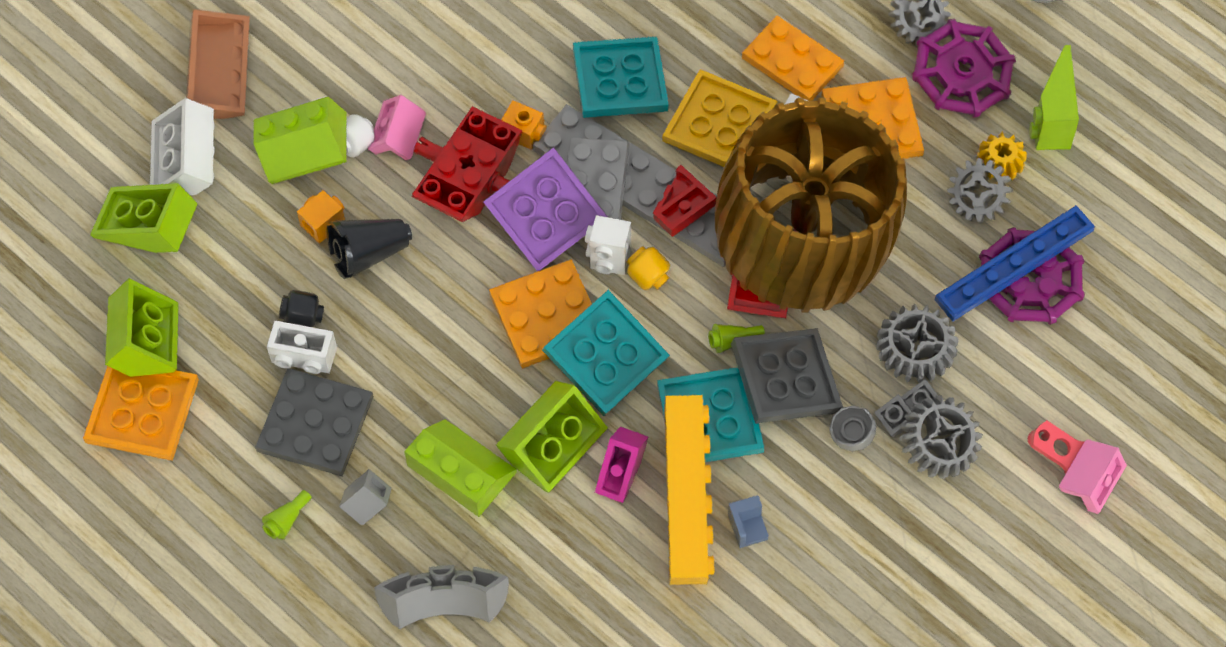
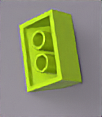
M327 96L254 119L253 145L268 181L271 184H275L346 163L347 112Z
M128 278L108 297L105 365L130 377L172 373L177 370L179 302Z
M555 381L496 446L514 468L545 492L549 493L608 427L575 385Z
M446 419L423 429L404 451L409 468L478 517L481 516L517 473L516 468Z

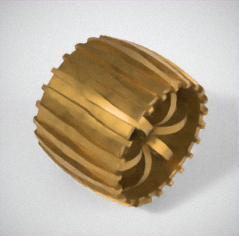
M819 97L817 101H805L804 98H796L793 103L785 105L783 102L778 103L769 112H762L758 115L735 144L724 166L718 186L715 205V231L720 257H724L727 271L730 275L734 274L740 281L742 289L745 291L749 289L756 294L759 301L764 303L767 300L780 305L779 309L786 310L787 307L801 309V313H808L810 309L822 308L823 311L830 310L836 304L841 302L842 304L847 303L857 292L861 293L876 277L890 256L898 239L907 201L906 165L904 159L899 155V147L896 140L889 138L886 134V128L882 124L877 125L869 119L867 112L862 111L859 113L848 108V103L843 101L839 105L826 102V98ZM786 176H791L793 180L792 183L774 191L761 203L750 192V188L757 183L763 184L770 178L779 177V179H785ZM837 199L853 201L852 205L855 208L859 207L863 213V219L868 224L867 229L859 233L856 231L850 232L848 236L836 238V235H832L831 205ZM792 200V226L787 224L785 227L775 221V216L772 214L782 205ZM817 229V237H814L813 231Z

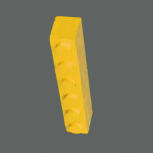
M703 395L665 396L670 585L707 584L709 575H714V556H708V544H713V525H707V514H712V495H706V483H711V465H705V453H710V435H704V424H709V406L703 405Z

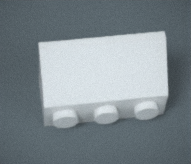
M184 98L152 120L150 185L178 183L191 196L197 195L213 184V155L215 151L213 146V131L215 128L213 108Z

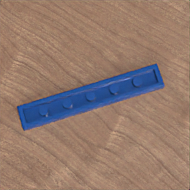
M1076 205L935 295L934 300L951 321L954 322L1092 233L1095 226Z

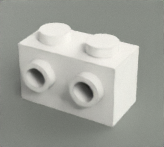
M596 215L594 225H588L585 236V243H588L586 257H590V267L602 274L615 273L625 275L628 266L626 261L630 258L632 250L631 222Z
M275 320L267 344V350L271 363L278 367L291 368L292 366L302 368L312 374H319L320 372L330 374L337 345L333 331Z

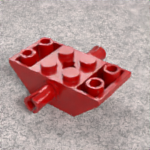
M472 106L445 146L441 147L425 137H420L419 141L421 143L416 142L414 153L434 163L412 193V197L461 222L480 214L485 207L483 201L510 181L504 177L510 169L522 136V130Z

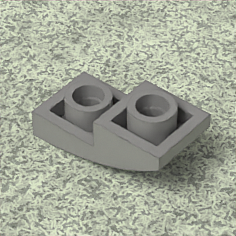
M924 379L903 396L898 394L874 413L891 436L894 437L904 432L900 427L904 422H908L905 419V415L909 411L913 412L912 406L916 403L922 404V400L928 397L933 400L938 394L928 381Z

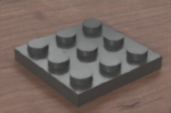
M818 328L736 337L731 342L755 424L836 414L843 408Z
M287 368L255 446L256 451L343 477L373 400V392Z

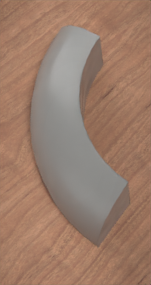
M454 565L429 567L428 573L410 576L409 572L400 574L375 586L374 590L383 614L393 625L401 629L415 621L438 615H466L490 622L498 615L505 603L509 581L507 576L492 570L474 567L473 571L455 570Z

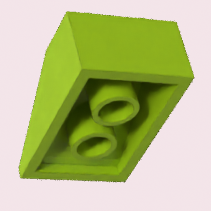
M1064 45L1041 94L1039 105L1033 109L1034 122H1030L1029 134L1030 139H1035L1036 150L1071 149L1079 122L1071 45Z
M178 183L111 187L90 235L95 239L154 253L178 252L198 203Z

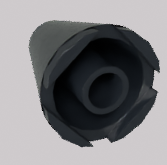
M402 219L335 220L329 222L331 225L327 226V242L330 255H336L339 263L334 264L343 279L351 278L407 248L409 240H412L411 228Z

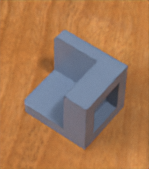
M758 495L729 503L728 517L739 548L768 540V532L761 516L762 504Z

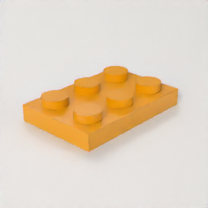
M778 15L742 52L743 60L793 94L808 101L813 100L844 67V60Z

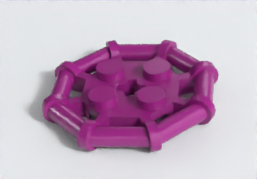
M949 19L947 24L926 37L918 39V51L912 79L921 86L934 103V108L938 111L944 109L969 114L976 118L980 117L982 112L999 101L1010 97L1012 93L1010 90L1011 77L1016 58L1015 55L1008 52L994 34L992 27L988 26L986 28ZM960 34L978 37L979 40L965 41L966 38H962ZM949 35L952 37V41L942 47L936 44ZM985 42H987L991 49L995 52V54L997 55L996 57H993L991 53L988 51V49L984 46ZM931 52L936 55V63L934 67L926 68L928 54ZM959 62L964 65L970 64L969 72L961 71L959 69ZM995 66L1001 67L1000 81L993 78L992 72ZM930 77H936L945 88L942 95L931 82ZM986 87L994 91L980 101L978 100L977 93ZM951 93L957 97L968 96L970 103L948 99Z
M1015 227L1009 228L1007 233L987 250L981 251L979 255L981 266L1001 254L1010 245H1015L1035 231L1016 230ZM1068 247L1059 253L1066 261L1059 263L1056 256L1031 271L1038 275L1035 282H1029V278L1023 276L1002 291L1006 294L1008 292L1013 297L1014 305L1010 304L1000 293L995 294L989 300L1008 317L1007 321L1012 323L1016 320L1047 322L1049 325L1057 322V318L1076 302L1084 299L1082 265L1085 260L1083 256L1077 255ZM1069 270L1071 273V287L1062 284V273ZM1054 295L1064 296L1053 307L1049 305L1048 302ZM1021 306H1039L1041 310L1020 308Z

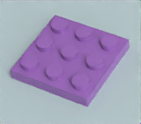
M554 147L483 201L537 272L586 235L588 225H594L596 215L608 217Z

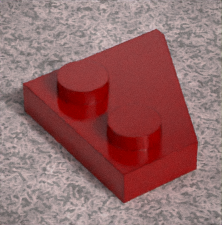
M680 165L676 169L675 179L671 185L666 187L663 199L658 202L654 209L653 217L673 237L714 208L717 197L687 169Z

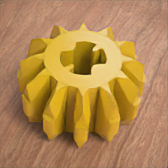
M1002 131L998 138L990 134L987 141H982L976 160L977 158L983 159L984 165L989 160L994 161V170L1002 166L1005 170L1001 176H1009L1013 181L1017 173H1021L1024 170L1027 154L1026 151H1023V142H1015L1016 138L1014 135L1005 138ZM988 173L989 180L994 178L991 173Z

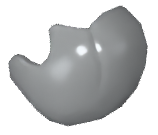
M848 406L841 408L832 417L829 430L836 445L842 449L854 452L863 450L872 443L876 435V424L873 416L866 408Z

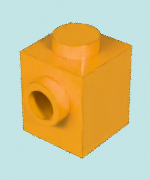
M512 100L501 119L522 130V136L518 145L532 150L536 140L540 141L547 128L544 125V114L514 100Z
M322 190L316 196L308 198L304 206L297 211L300 226L320 244L327 238V226L331 225L329 222L345 220L343 212L345 207L336 196L330 197Z

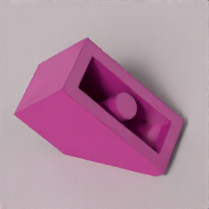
M621 426L609 440L594 493L621 503L625 501L641 465L648 436Z

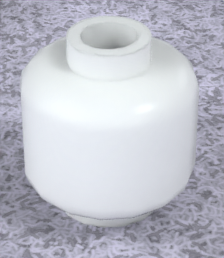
M352 114L347 117V156L356 157L374 142L375 137L372 123L366 118Z

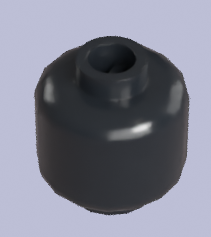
M291 290L288 296H282L279 319H283V322L314 327L315 322L321 323L324 306L319 305V298L315 293Z

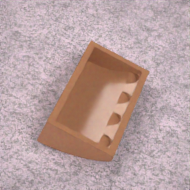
M193 9L190 23L186 98L213 108L214 119L244 116L250 16Z

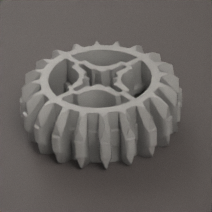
M914 304L911 311L902 306L899 314L892 311L889 319L883 320L882 329L878 330L876 349L880 351L879 359L880 361H886V371L895 368V378L904 374L906 375L905 380L907 383L911 380V377H916L918 383L923 381V377L926 376L932 382L935 379V373L940 376L945 374L946 368H950L953 365V358L957 356L958 350L956 346L958 345V337L954 336L955 326H948V317L939 318V309L932 314L929 312L928 305L923 310H918L917 305ZM927 330L930 331L932 334H934L936 337L931 336V335L927 332ZM918 336H921L920 345H918L917 351H914V343L917 342ZM898 350L905 352L908 357L901 354ZM924 357H928V358H929V359H926V360H920L921 358H924Z
M942 395L936 396L933 400L928 397L922 400V404L916 403L912 406L913 412L909 411L906 413L905 419L908 422H904L900 427L906 434L900 436L899 440L906 442L908 445L902 449V452H910L912 455L908 463L913 464L916 461L919 463L917 472H923L928 468V477H934L937 473L940 479L947 478L949 474L952 477H956L960 474V470L963 472L967 471L970 468L969 463L977 460L978 457L974 452L980 451L982 446L976 441L981 439L983 434L975 432V428L979 426L980 422H972L970 420L974 411L965 413L963 411L965 403L960 402L954 406V397L947 398L945 402ZM926 418V421L928 423L927 425H925L927 429V436L922 439L921 427L924 419ZM945 418L950 420L955 426L948 424ZM950 434V436H948V437L945 438V439H939V438H938V439H935V440H931V439H933L934 437H936L937 435H938V436H941V435L945 436V435ZM957 436H960L961 445L959 453L956 456L955 450H957V448L955 445V439ZM927 449L933 450L937 454L938 458L932 455Z

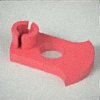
M1049 421L1040 424L1034 431L1029 433L1027 438L1029 445L1033 449L1058 464L1064 470L1065 475L1085 442L1076 440ZM1041 432H1044V433H1042V435H1041V438H1042V440H1041V439L1039 438V435H1038V434H1040ZM1056 440H1061L1067 445L1068 451L1065 456L1055 452L1053 445Z

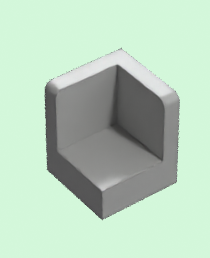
M368 469L345 489L339 507L359 524L364 525L387 505L392 488Z

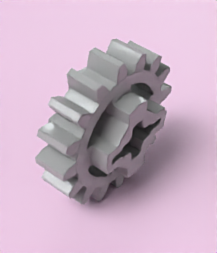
M893 0L890 5L895 10L888 13V16L895 18L891 28L898 27L900 30L896 36L906 35L905 43L907 44L915 39L917 46V41L920 37H926L947 24L944 19L951 16V13L944 11V7L949 2H941V0H916L915 2ZM924 27H931L928 32H920Z
M977 158L976 165H973L969 160L966 161L967 168L965 170L957 167L958 178L950 177L949 179L955 183V186L947 189L948 193L955 195L949 201L950 204H959L956 213L961 215L966 211L965 219L969 221L976 215L977 222L983 223L985 215L990 220H995V211L1003 214L1005 211L1001 205L1003 203H1011L1006 198V193L1013 192L1012 188L1006 186V183L1011 178L1009 176H1001L1005 169L999 166L994 170V161L989 160L984 165V161L981 158ZM987 172L996 178L998 184H991L988 181ZM972 174V179L967 184H963L966 178ZM980 184L983 187L990 189L986 190V192H982L980 197L979 195L971 192L975 189H978L980 187ZM963 197H969L972 200L974 209L967 206ZM993 197H997L996 201L988 207V202Z

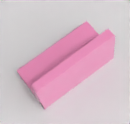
M403 95L383 101L374 128L375 140L367 149L375 155L391 150L404 160L411 159L426 112Z
M1086 440L1059 485L1060 490L1081 497L1089 512L1099 514L1127 466L1119 448Z

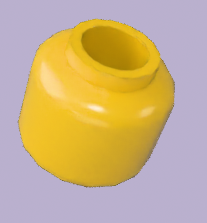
M642 246L626 261L629 265L627 274L642 290H649L653 286L658 290L670 278L666 274L670 269V263L655 247H648L646 249Z

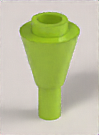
M713 324L712 330L708 333L709 344L712 349H716L717 353H722L732 348L731 342L734 338L765 334L763 325L745 328L742 326Z
M302 490L291 502L263 516L262 522L264 525L262 528L264 532L273 539H285L299 515V511L312 499L311 495L307 491Z

